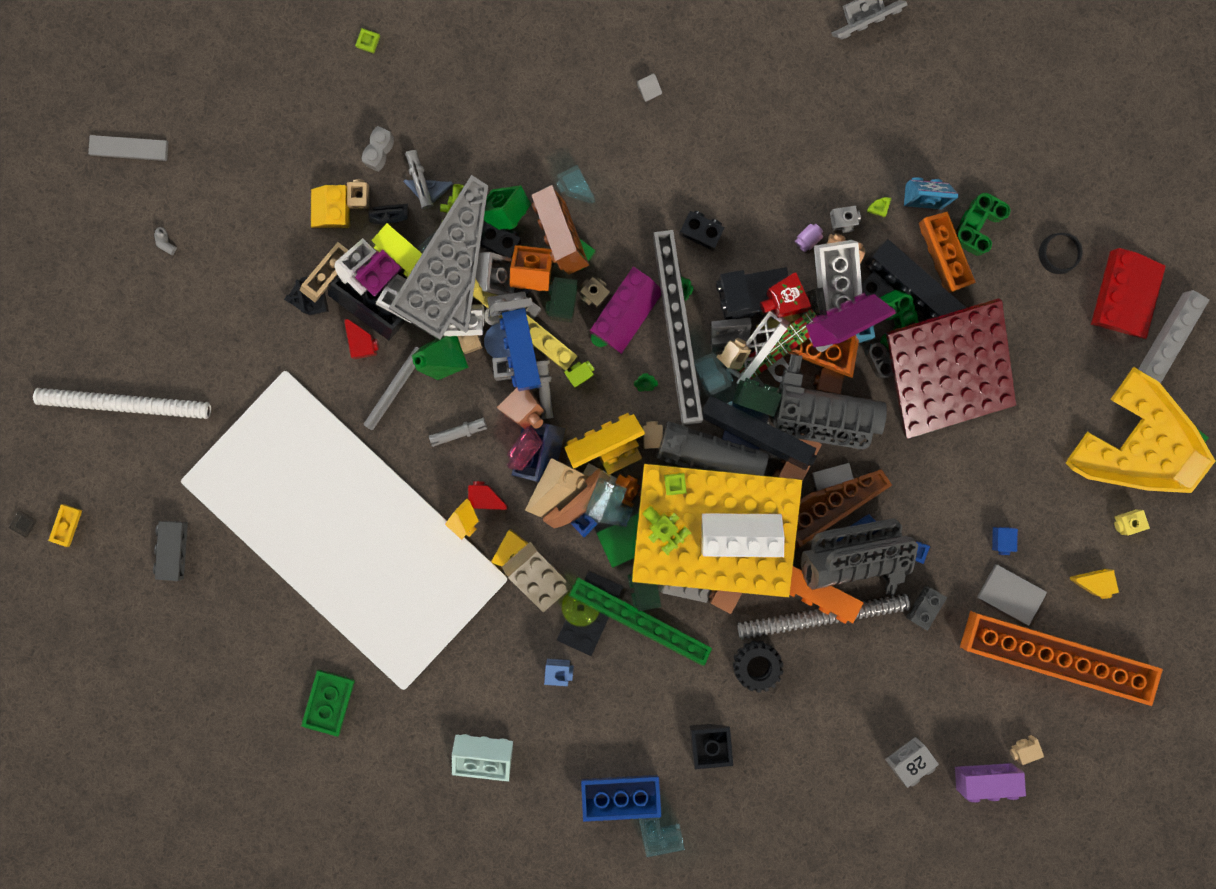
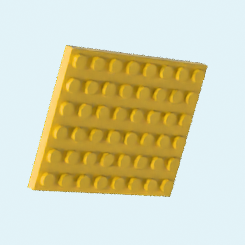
M644 464L632 582L789 597L802 480ZM684 473L687 493L666 495L664 475ZM649 506H652L660 516L665 513L669 518L675 513L679 517L674 523L679 529L677 533L684 526L691 532L684 539L685 542L677 544L679 547L677 549L674 548L669 555L661 549L669 543L668 541L663 543L658 538L653 543L648 538L653 531L649 527L651 523L642 513ZM702 513L782 514L785 537L784 557L703 556L701 553Z

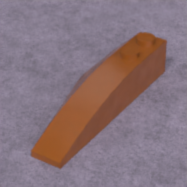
M882 469L812 492L800 499L795 549L801 547L813 539L816 534L825 531L891 487L892 484Z

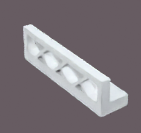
M773 310L767 313L746 342L748 348L755 347L756 355L746 359L743 373L741 374L736 369H726L739 378L737 384L743 386L746 384L789 326L790 322L783 317L777 318ZM770 316L780 322L777 327L768 328L767 320ZM758 333H766L767 341L757 343L756 335Z

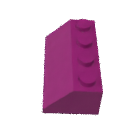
M632 267L590 329V333L622 354L662 295L661 288L650 277Z
M865 293L855 296L854 301L849 300L841 303L840 308L835 307L827 310V315L821 314L812 318L813 322L807 324L806 328L814 347L837 344L896 314V312L875 294L866 296Z

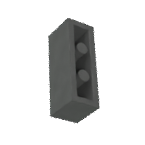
M164 520L159 521V524L156 526V536H158L154 548L156 563L153 566V574H155L156 580L179 581L184 579L188 522Z

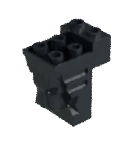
M787 267L746 275L744 270L720 274L718 281H716V288L720 296V306L724 319L752 318L755 314L764 315L765 313H763L760 307V302L768 299L766 293L769 288L789 276Z

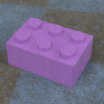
M1012 763L955 767L956 790L969 802H980V799L998 801L1000 798L1017 800L1019 797L1026 796L1025 774Z

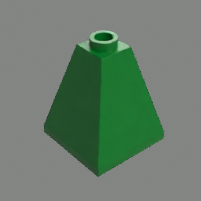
M442 336L441 340H433L411 355L416 370L436 380L469 368L457 336Z

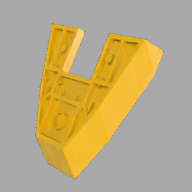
M1133 367L1111 400L1142 418L1120 449L1087 431L1068 458L1066 464L1073 471L1090 480L1147 491L1192 493L1216 461L1196 426L1160 382Z

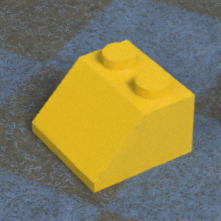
M324 185L311 189V228H350V208L347 206L346 185Z

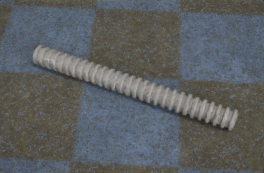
M902 594V596L885 597V599L879 598V600L862 601L864 603L856 618L862 619L863 616L868 618L869 615L873 617L875 614L879 616L881 613L885 615L886 612L891 614L892 611L897 613L898 610L903 612L904 609L909 611V598L906 594ZM815 609L813 612L809 610L808 613L806 611H803L802 614L797 612L796 615L791 613V616L785 614V617L780 615L779 618L774 616L773 619L768 617L767 620L762 618L761 621L757 619L756 622H753V620L750 623L745 621L744 624L740 622L737 628L741 640H744V637L749 639L750 636L755 638L756 635L761 637L762 634L766 636L768 633L771 635L774 632L778 634L780 631L784 633L785 630L791 631V629L797 630V628L803 629V627L809 628V626L815 627V625L821 626V624L838 623L839 620L835 619L837 615L832 612L827 615Z

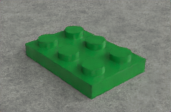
M317 670L301 727L338 737L342 729L355 680L323 670Z

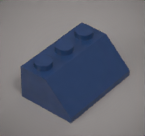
M545 423L537 429L532 425L527 429L522 428L512 475L539 482L550 459L559 461L566 428Z

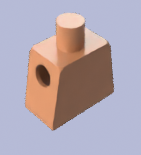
M516 388L497 406L506 417L524 429H527L530 425L537 429L543 424V420L539 416L544 412V409L530 389L519 392L518 388Z

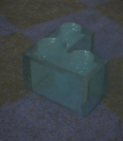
M715 352L694 361L696 373L707 397L731 387V382L733 381L730 372L721 368L723 363L716 358Z
M598 478L585 514L602 523L626 527L633 510L621 504L627 488L613 481Z
M659 817L639 819L646 857L685 850L680 824L660 827Z

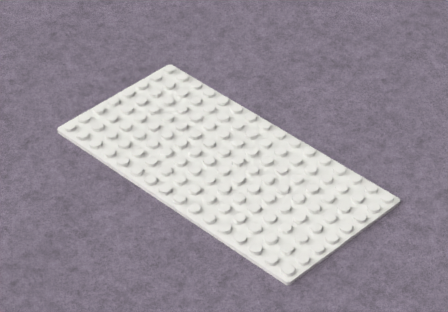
M283 371L181 480V483L402 690H405L507 581L506 575L465 537L461 540L445 525L447 520L287 371Z

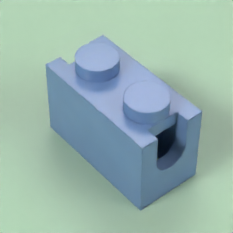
M547 659L544 685L568 686V682L573 679L574 666L570 665V660Z

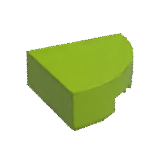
M884 197L874 201L869 206L867 212L886 217L891 198Z

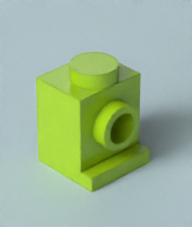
M589 361L583 364L578 362L571 367V372L565 370L564 373L573 387L576 388L593 377L592 371L595 369Z

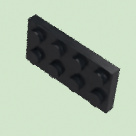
M589 570L584 581L616 598L619 597L623 589L622 585ZM575 599L557 641L592 656L609 617Z

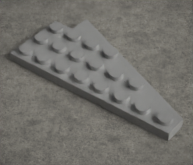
M472 175L389 307L393 312L441 340L450 324L467 333L469 328L488 185Z

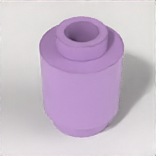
M809 224L797 236L795 243L798 247L800 246L803 252L811 250L823 238V230L817 224Z

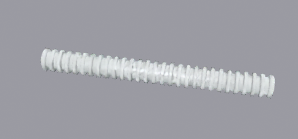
M36 388L33 394V400L36 405L101 409L105 411L113 410L117 412L125 411L129 413L138 412L141 414L150 413L153 415L162 414L165 416L179 415L180 417L186 416L188 418L191 416L192 418L198 417L200 419L202 417L208 419L211 414L210 403H203L201 401L167 400L165 398L108 395L106 393L96 394L94 392L84 393L82 391L72 392L70 390L60 391L58 389L48 390L46 388Z

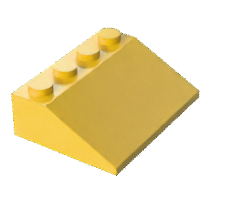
M626 413L618 417L620 421L614 424L612 421L601 425L602 429L597 432L593 429L584 433L585 438L578 440L576 437L566 442L568 446L564 448L573 469L644 435L645 432L635 415Z

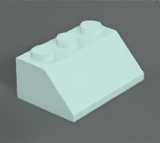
M467 734L455 735L452 751V775L509 781L513 741L491 739L485 736L473 737Z

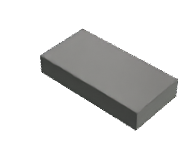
M849 463L812 473L816 491L854 479Z

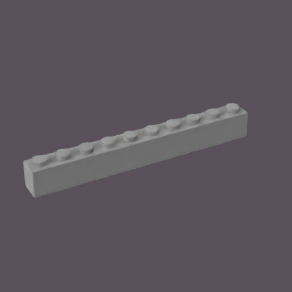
M673 230L654 232L653 243L682 426L702 423L703 416Z

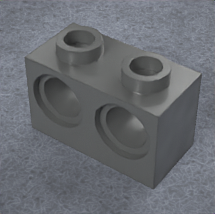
M924 586L906 619L928 631L947 597L928 586Z

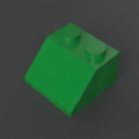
M522 186L492 189L486 198L484 221L499 230L515 228L531 206Z

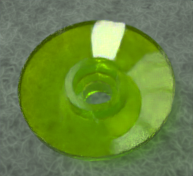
M569 591L562 601V613L565 619L575 626H587L593 623L598 617L599 612L568 596ZM583 605L585 609L578 611L577 606Z

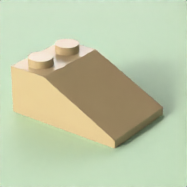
M551 458L525 510L542 518L556 506L562 510L587 486L585 480L589 476Z

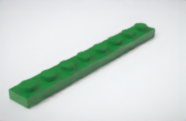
M576 578L568 596L695 663L705 666L712 650L711 647L592 584Z

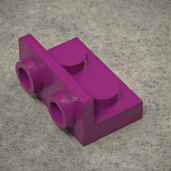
M384 250L375 252L370 258L371 261L366 266H361L356 272L355 278L374 297L402 270Z

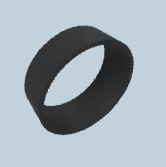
M1069 233L1049 235L1043 240L1039 248V260L1042 266L1054 274H1064L1071 271L1079 264L1083 254L1080 241ZM1058 235L1070 238L1078 250L1076 263L1067 269L1053 266L1047 258V245L1052 238Z

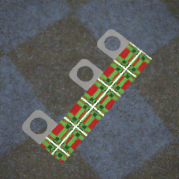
M812 309L788 326L787 330L745 385L747 387H750L752 383H758L761 386V391L767 392V388L757 376L766 369L769 370L776 381H782V377L775 374V367L781 364L788 370L789 365L783 356L808 338L811 341L806 325L813 322L812 318L817 316ZM833 344L816 347V349L820 352H823ZM756 351L750 354L747 358L755 357ZM743 364L741 369L736 370L742 374L745 370V365Z

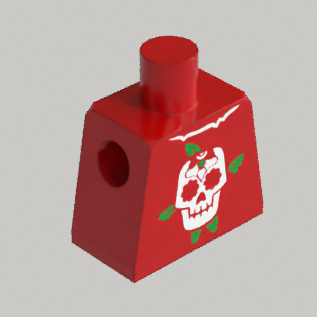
M796 272L769 288L766 293L768 299L760 302L763 313L774 310L777 318L804 313L811 307Z

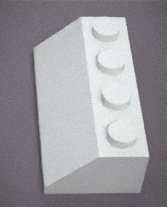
M702 513L701 553L703 556L784 557L785 537L782 514Z

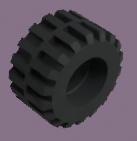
M751 641L750 644H743L744 647L742 649L739 648L737 655H734L735 661L733 662V671L743 687L748 688L752 692L756 690L757 693H761V690L767 692L770 687L774 688L776 686L775 683L781 680L780 675H783L782 667H784L778 652L771 645L763 641ZM756 656H763L769 662L768 670L762 676H751L747 671L749 661Z

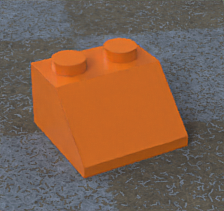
M515 245L510 266V287L549 291L552 269L550 252L552 250Z

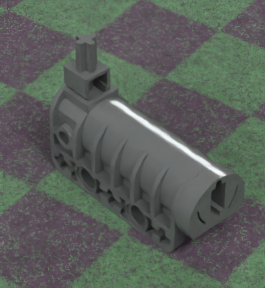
M791 354L788 370L783 371L773 414V424L777 429L785 431V433L797 439L856 449L868 448L871 444L873 433L883 434L887 416L886 402L805 389L801 385L803 374L799 372L803 356ZM864 438L867 439L866 442H863L862 445H860L859 442L863 441Z
M667 421L656 459L684 468L764 476L769 453L758 449H751L742 444L738 445L729 440L725 441L717 436L705 434L701 431Z
M895 518L820 532L813 537L811 550L802 553V574L806 584L812 590L882 576L886 581L885 594L894 596L897 584L904 583L905 576L911 574L914 570L918 543L912 537L902 536V525ZM874 530H879L876 534L872 535ZM844 536L841 541L836 542L839 537Z

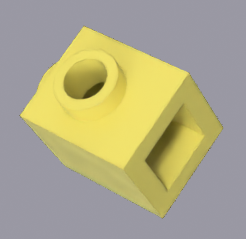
M1136 509L1115 516L1116 522H1114V526L1121 535L1129 536L1150 529L1144 510Z

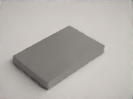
M995 564L977 598L1029 626L1047 592Z

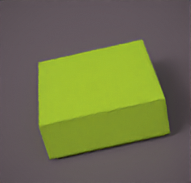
M361 28L355 45L356 48L374 54L380 34Z
M684 473L664 475L666 495L687 493Z

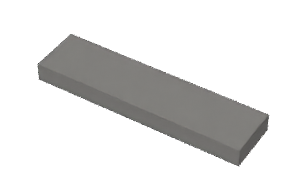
M90 135L88 154L91 156L167 161L168 141Z

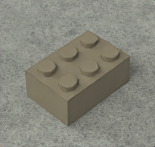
M531 541L502 566L506 576L543 613L572 588L565 575Z

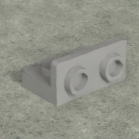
M525 292L487 298L491 317L502 315V312L522 308L529 311L533 306L532 299H526Z

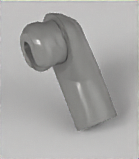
M157 228L154 233L156 246L173 255L177 247L169 243L168 235L164 228Z

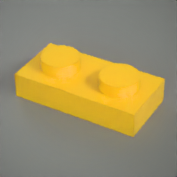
M61 504L48 541L70 547L82 510Z

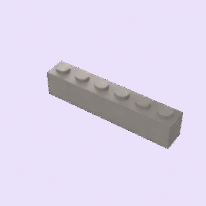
M1194 290L1182 293L1141 363L1140 371L1161 384L1208 304V298Z

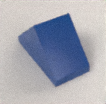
M585 512L582 516L571 522V524L585 537L598 522L588 512Z

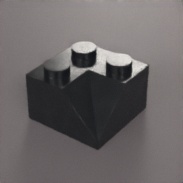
M715 724L690 725L692 758L695 770L733 766L730 726Z

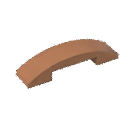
M598 468L585 480L588 486L562 510L556 506L542 520L551 527L558 528L582 516L596 503L606 489L610 480L609 475Z

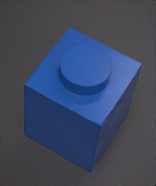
M993 527L992 550L998 551L999 555H1010V552H1017L1018 529Z

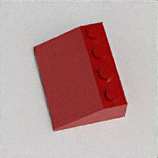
M1122 248L1110 251L1091 325L1147 339L1166 266L1137 252Z

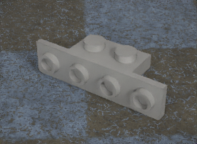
M854 0L842 6L848 25L832 32V36L845 39L851 36V32L855 30L861 31L866 29L868 24L872 22L883 21L886 15L901 12L902 8L907 6V1L898 0L885 7L883 0Z

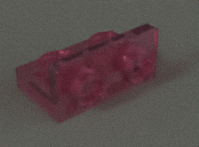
M527 426L507 453L510 459L507 464L509 469L522 471L543 444L533 427Z

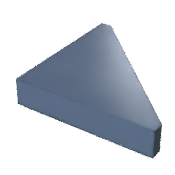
M405 179L403 182L418 197L414 181ZM426 180L432 203L454 185L451 181ZM420 182V186H421V189H422L423 196H425V195H424L423 188H422V185H421V182Z

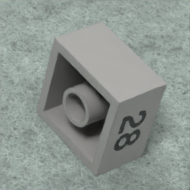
M916 737L885 759L896 776L907 788L919 783L920 778L924 775L933 773L936 769L935 767L939 765L927 747Z

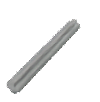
M418 347L413 349L364 422V426L368 429L373 430L415 369L411 355L419 350Z

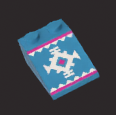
M915 177L906 183L904 206L943 209L958 198V193L949 183H943L940 179L923 181V178Z

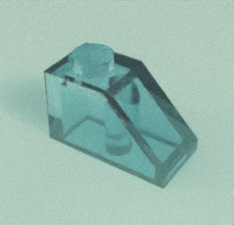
M578 165L557 175L558 182H556L560 193L564 192L567 197L589 204L595 203V198Z

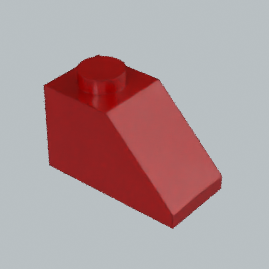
M344 320L351 358L359 359L376 356V351L379 350L378 340L374 339V336L351 320Z
M473 481V485H468V500L473 509H508V505L489 485H485L484 481Z

